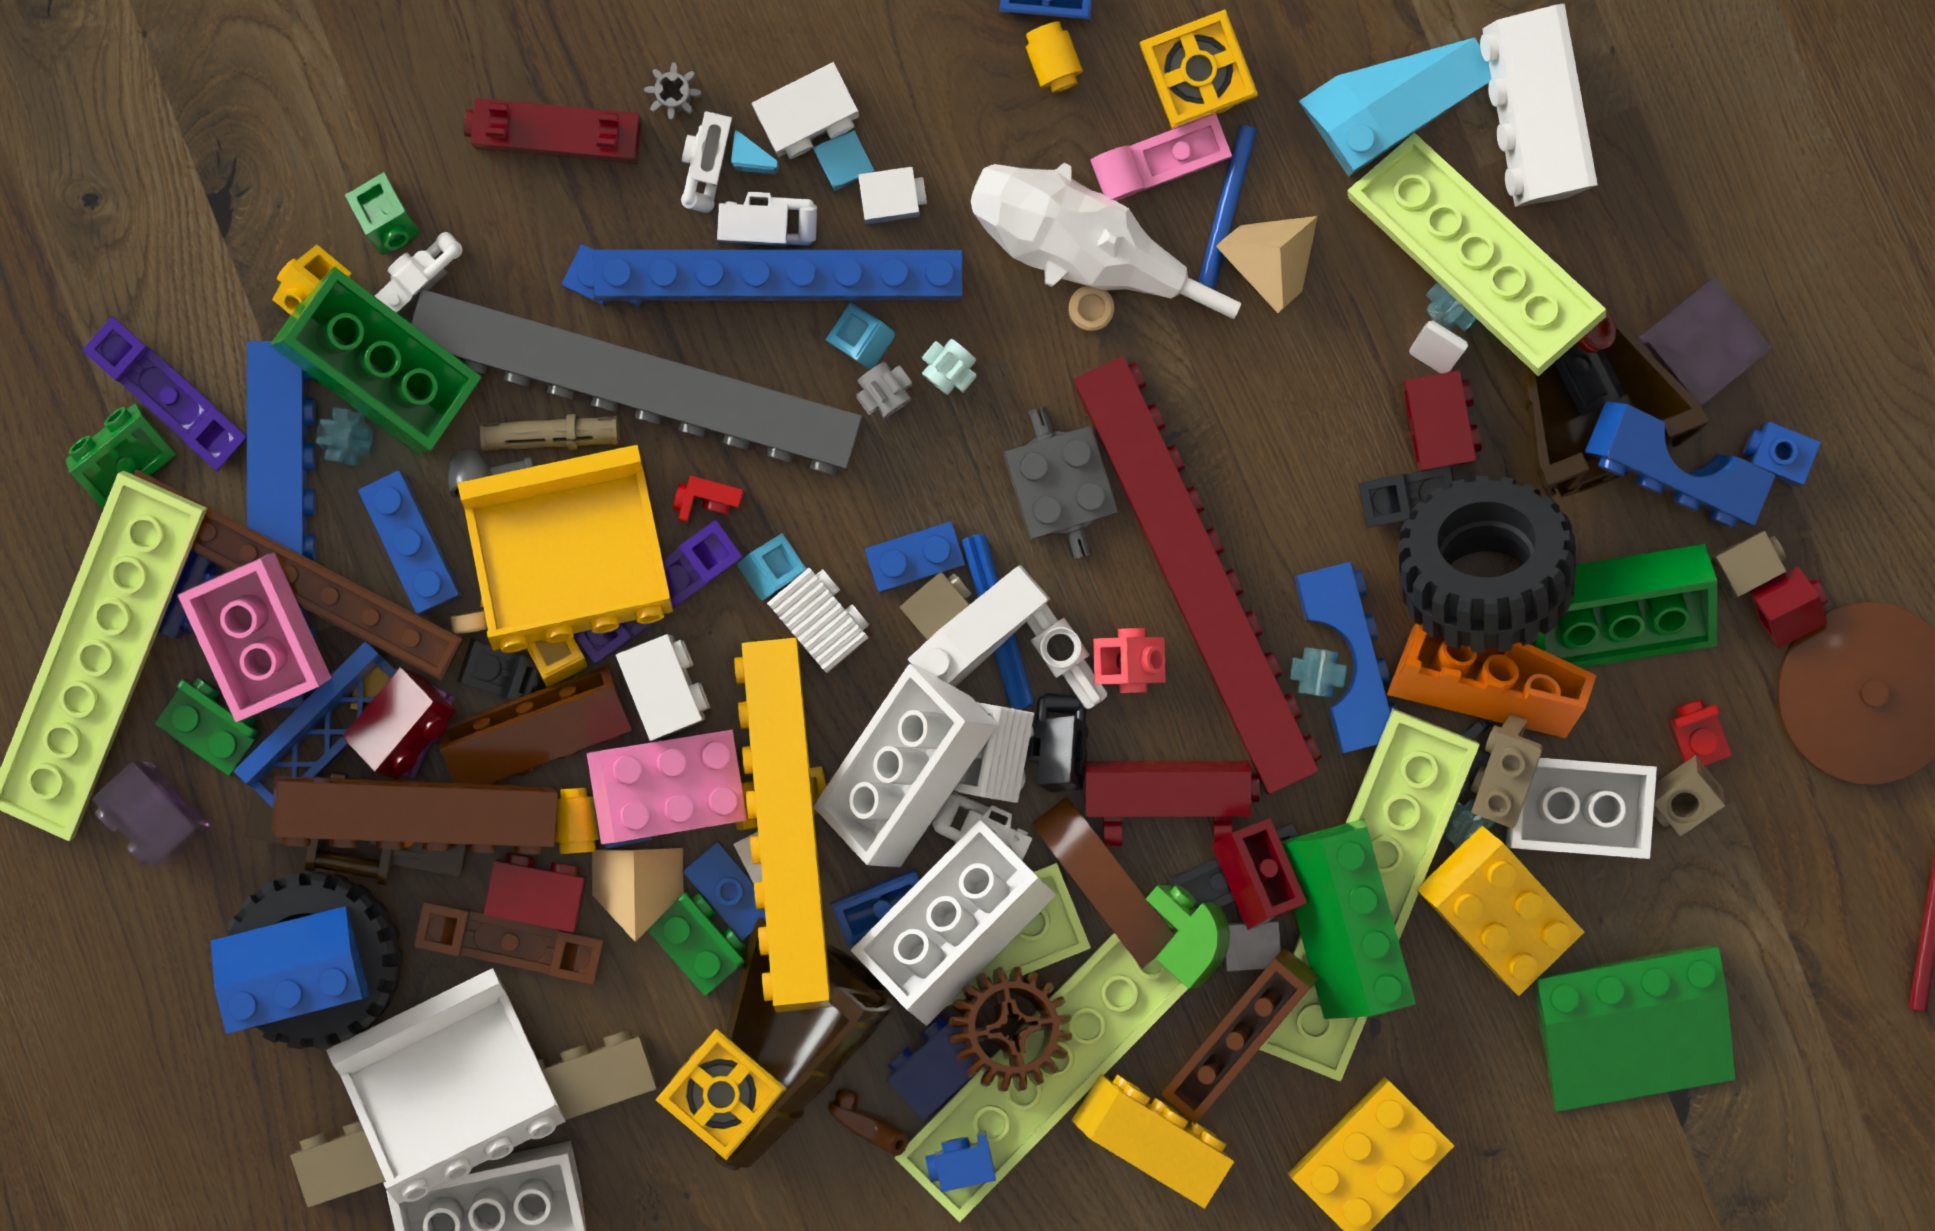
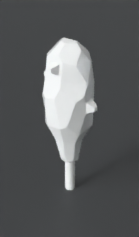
M1063 163L1056 170H1040L993 164L985 167L977 180L971 198L974 215L985 230L1012 258L1031 267L1044 270L1045 284L1053 287L1058 281L1064 279L1100 290L1126 289L1170 299L1182 294L1232 319L1237 315L1241 306L1240 302L1188 278L1187 267L1146 234L1129 208L1071 179L1070 165Z

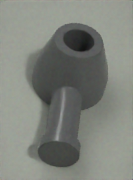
M468 449L459 451L450 458L448 473L450 494L460 498L457 484L460 482L533 467L531 458L527 457L523 458V461L489 467L478 450Z

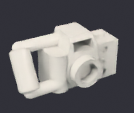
M705 111L702 126L700 125L697 135H687L682 156V162L690 163L684 194L681 198L682 205L685 208L703 213L712 211L732 117ZM698 182L706 183L704 194L696 192Z
M748 192L744 205L729 201L725 204L719 203L718 243L770 246H808L812 241L816 240L817 206L810 199L771 197L770 193ZM751 200L768 201V206L751 205ZM788 210H799L798 234L787 233Z
M443 232L426 251H418L412 257L408 252L404 253L388 268L387 271L392 275L391 281L375 297L402 316L418 301L421 289L429 291L448 273L444 267L462 254L461 244L452 234ZM442 251L443 254L435 260V257Z
M957 792L950 794L932 821L935 832L957 843L981 819L1021 860H1023L1032 841V837L1027 835L1028 832L1019 828L1017 830L1010 828L1011 813L994 805L987 807ZM959 806L969 810L960 831L951 827ZM991 810L1008 817L1005 825L989 818Z

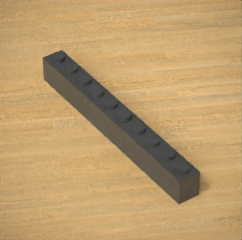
M421 289L411 323L457 359H461V362L478 374L485 375L488 367L505 372L504 381L529 388L531 380L548 384L546 393L561 398L573 400L575 393L593 397L591 406L614 413H617L619 405L636 410L634 418L655 425H661L663 418L680 422L678 429L680 432L701 438L705 437L706 431L724 435L722 443L748 451L750 443L768 448L767 457L788 463L793 462L794 456L812 460L810 469L836 476L838 468L848 471L863 420L862 415Z

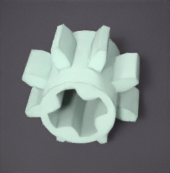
M950 339L944 347L935 341L922 356V359L929 364L922 372V375L946 395H949L954 387L964 393L977 377L970 369L977 359L953 339Z

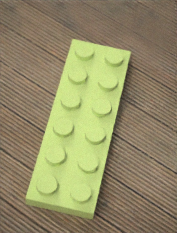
M1415 133L1347 190L1348 198L1537 376L1543 373L1606 317V309Z

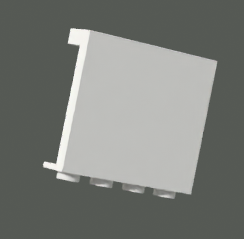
M493 968L326 1050L332 1065L343 1080L386 1180L384 1186L397 1204L404 1201L412 1202L419 1200L429 1192L430 1188L445 1181L461 1179L468 1175L473 1167L487 1160L501 1159L510 1154L515 1146L529 1139L546 1137L555 1130L557 1125L566 1122L505 987Z

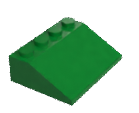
M1709 944L1541 974L1532 983L1555 1112L1736 1080L1728 997L1720 951L1717 946Z

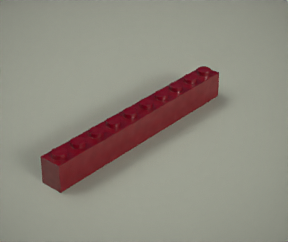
M1124 356L1073 379V385L1250 761L1260 777V782L1266 794H1271L1318 772L1315 761L1322 759L1311 734L1303 737L1295 721L1302 717L1299 707L1291 692L1283 696L1276 681L1277 678L1283 676L1273 653L1270 651L1264 654L1258 643L1257 637L1263 635L1259 622L1252 610L1244 613L1237 598V596L1244 593L1234 570L1229 569L1225 571L1218 558V554L1224 552L1223 546L1214 528L1211 527L1205 530L1198 513L1205 511L1204 506L1194 486L1185 488L1178 473L1185 470V466L1175 445L1166 447L1159 431L1165 429L1166 426L1155 403L1147 406L1140 389L1145 388L1146 383L1137 364L1134 362L1128 365Z

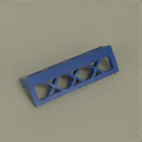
M365 641L331 675V679L319 686L234 772L273 808L274 795L261 781L274 768H292V777H299V768H309L301 777L317 778L349 746V743L343 737L332 746V736H343L348 730L332 729V711L339 704L358 703V718L364 711L365 703H370L375 698L365 697V679L378 666L390 678L396 673V670L373 646ZM358 687V697H348ZM325 719V729H315ZM307 736H325L324 755L316 762H299V744ZM292 752V762H282Z

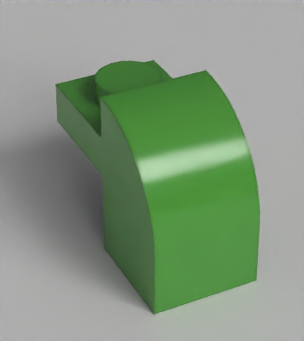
M1176 884L1174 887L1171 885H1158L1146 900L1179 931L1156 956V959L1188 989L1202 987L1221 965L1228 952L1230 930L1227 918L1216 902L1202 903L1196 909L1194 907L1197 903L1196 899L1180 885Z

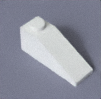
M1018 565L939 629L908 660L911 664L921 667L956 687L1040 610L1050 598L1021 565Z

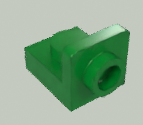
M384 172L345 195L364 233L381 255L403 247L409 240L419 235L420 231L407 213L395 188Z

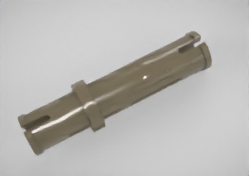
M568 414L566 419L499 423L481 422L480 442L483 452L544 447H568L569 451L579 450V446L619 445L620 425L617 415L612 417L578 418L577 414Z

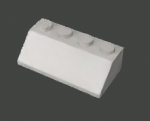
M1557 4L1499 19L1482 28L1483 35L1480 40V48L1483 59L1489 62L1492 78L1488 86L1489 97L1492 105L1497 106L1500 123L1497 127V141L1500 149L1505 151L1508 166L1505 172V185L1508 194L1513 196L1515 207L1567 199L1598 185L1565 4Z
M909 664L813 807L866 865L901 867L998 724L971 696L921 667Z
M980 819L851 951L911 1014L927 1026L962 991V988L969 984L1056 894Z
M571 1141L510 1153L498 1160H487L473 1167L470 1173L461 1179L445 1181L430 1188L424 1197L416 1201H404L397 1204L389 1192L386 1191L395 1231H586L581 1184Z

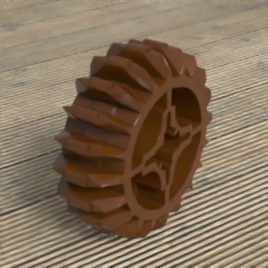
M1002 967L993 970V983L985 973L978 975L976 981L980 991L970 984L965 985L962 988V992L970 1002L957 999L952 1004V1007L962 1013L963 1017H951L947 1023L952 1028H961V1034L949 1037L948 1041L950 1045L962 1043L965 1050L954 1056L956 1062L964 1061L968 1057L973 1062L967 1068L965 1074L968 1077H972L980 1069L983 1070L984 1074L980 1083L983 1087L990 1086L995 1076H997V1087L1000 1092L1008 1091L1011 1078L1018 1092L1027 1089V1076L1035 1086L1042 1084L1044 1078L1040 1068L1050 1075L1058 1071L1056 1063L1050 1056L1056 1059L1067 1057L1068 1052L1063 1047L1057 1045V1041L1068 1042L1072 1039V1033L1059 1030V1025L1071 1021L1070 1014L1058 1016L1056 1008L1065 1003L1064 997L1061 996L1050 1001L1047 995L1053 991L1054 985L1048 982L1040 989L1036 988L1039 980V974L1036 972L1030 973L1025 983L1022 982L1023 973L1020 967H1014L1011 970L1009 981ZM1010 993L1020 995L1030 1001L1038 1010L1040 1017L1022 1014L1016 1005V1000H1011ZM996 994L997 1005L994 1006L995 1018L993 1023L975 1029L976 1017L981 1005L989 996ZM1008 1018L1012 1019L1011 1024L1016 1022L1018 1027L1030 1026L1013 1035L1012 1041L1008 1040L1009 1035L1004 1037L1002 1032L990 1033L1006 1024ZM1044 1030V1039L1040 1051L1031 1062L1024 1065L1022 1054L1026 1053L1025 1041L1027 1036ZM979 1042L997 1044L1003 1052L1004 1059H1009L1010 1066L999 1064L988 1057L982 1050Z

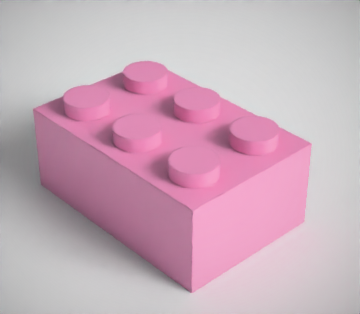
M275 552L178 595L235 722L317 688L331 679L330 673Z
M733 729L587 753L601 844L747 820Z

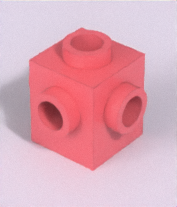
M1146 628L1118 629V638L1093 639L1095 684H1120V693L1147 692V683H1166L1164 637H1146Z

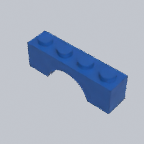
M1606 401L1585 450L1586 453L1600 459L1599 468L1624 477L1625 472H1629L1638 477L1635 482L1636 485L1661 494L1662 490L1665 489L1675 494L1672 500L1674 503L1693 511H1698L1700 506L1712 511L1709 519L1730 528H1735L1737 522L1749 525L1756 524L1776 476L1744 459L1716 454L1700 469L1686 473L1673 462L1668 453L1665 443L1664 421L1628 404Z
M1351 562L1297 575L1294 579L1305 621L1321 623L1338 632L1348 644L1353 658L1354 669L1350 686L1344 696L1329 708L1340 753L1377 745L1392 709L1398 710L1395 701L1388 703L1383 685L1390 684V678L1384 658L1376 659L1372 641L1378 640V632L1372 613L1364 615L1360 597L1366 596L1367 591L1360 569L1353 570Z

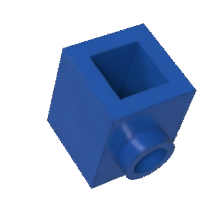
M1768 422L1762 424L1760 430L1753 428L1746 441L1743 454L1749 456L1748 462L1775 474L1774 479L1798 487L1804 485L1821 442Z

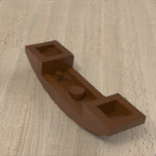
M1065 797L1031 825L1143 969L1156 959V956L1174 937V934L1068 797Z
M423 902L414 947L458 957L464 956L549 974V976L594 985L604 940L578 933L485 916L482 912Z

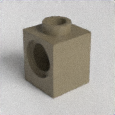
M1765 531L1755 533L1710 557V561L1730 598L1739 597L1786 572L1782 562L1787 558L1781 544L1775 536L1769 538Z
M940 572L899 608L928 641L939 629L969 606L965 599L972 593L955 574H952L947 579Z
M1696 755L1655 784L1653 814L1664 827L1671 825L1680 837L1725 807L1724 789ZM1684 792L1691 793L1696 797L1688 804H1680L1673 800L1676 795Z

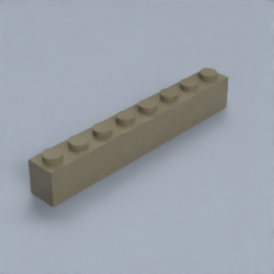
M628 1029L604 1037V1047L588 1052L586 1044L565 1050L560 1052L562 1061L548 1066L544 1065L543 1059L538 1060L565 1120L653 1091L660 1086L643 1034L632 1037ZM360 1120L343 1126L345 1135L328 1140L324 1132L299 1141L301 1150L290 1155L307 1207L386 1181Z

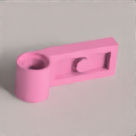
M1215 113L1131 146L1126 145L1112 149L1092 158L1090 161L1102 193L1110 199L1118 201L1230 159L1232 154Z

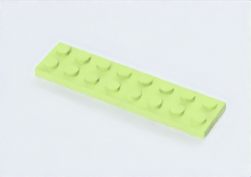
M121 471L117 474L0 768V811L67 841L75 838L206 513V507L126 471Z
M1393 708L1346 823L1365 819L1399 940L1418 896L1416 889L1425 879L1480 744L1477 741ZM1300 934L1293 954L1310 968ZM1314 984L1259 1050L1341 1082L1367 1017L1324 1019Z
M1155 909V911L1162 918V920L1165 922V924L1168 926L1171 932L1175 935L1179 930L1175 926H1173L1160 912H1158ZM1113 932L1049 998L1052 1001L1058 997H1064L1065 1003L1056 1008L1057 1015H1071V1021L1059 1025V1030L1072 1033V1039L1068 1042L1057 1041V1045L1063 1047L1068 1052L1067 1057L1056 1059L1050 1056L1056 1063L1058 1071L1050 1075L1040 1068L1044 1082L1035 1086L1027 1076V1089L1020 1092L1015 1088L1011 1078L1008 1091L1000 1092L997 1087V1076H995L993 1082L988 1087H983L980 1084L984 1071L980 1069L908 1142L905 1151L901 1155H895L894 1158L945 1209L961 1222L1092 1088L1099 1075H1104L1188 988L1157 959H1154L1142 969ZM1038 1010L1032 1016L1040 1017ZM1029 1025L1021 1026L1020 1029H1019L1015 1034L1019 1033V1031H1021V1030H1023V1029H1025V1028H1027V1027H1030V1026H1029ZM1044 1030L1027 1036L1025 1041L1026 1053L1022 1054L1024 1065L1031 1062L1040 1051L1044 1039ZM1001 1048L991 1057L992 1060L999 1064L1010 1066L1009 1059H1004ZM986 1131L996 1181L946 1192L941 1191L939 1181L930 1182L925 1159L926 1155L943 1150L941 1142L955 1138L968 1137L970 1144L978 1142L977 1133Z

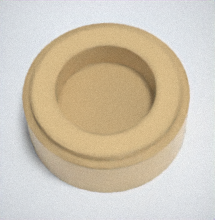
M1089 286L1079 288L1072 295L1069 302L1068 311L1070 319L1075 326L1084 331L1095 332L1103 329L1109 324L1114 314V302L1111 295L1106 290Z
M484 609L449 616L451 630L454 634L488 629Z

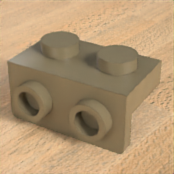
M1512 714L1509 715L1502 727L1494 725L1485 747V751L1491 753L1487 767L1480 766L1471 789L1472 792L1477 793L1471 813L1509 828H1514L1518 822L1543 750L1541 744L1522 737L1528 720Z

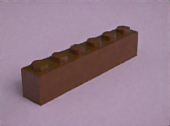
M275 776L272 832L275 837L283 838L282 844L289 846H310L311 839H329V846L355 848L357 847L358 840L376 841V848L391 850L404 849V842L422 843V849L429 851H449L450 844H469L468 851L493 853L496 852V845L514 846L515 853L542 854V847H554L557 791L553 787Z

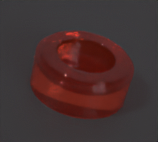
M1606 310V317L1576 343L1581 350L1587 353H1596L1612 345L1616 337V326L1611 314Z

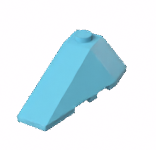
M1474 37L1335 76L1298 103L1350 177L1487 85L1492 78L1489 62L1483 59L1480 44Z

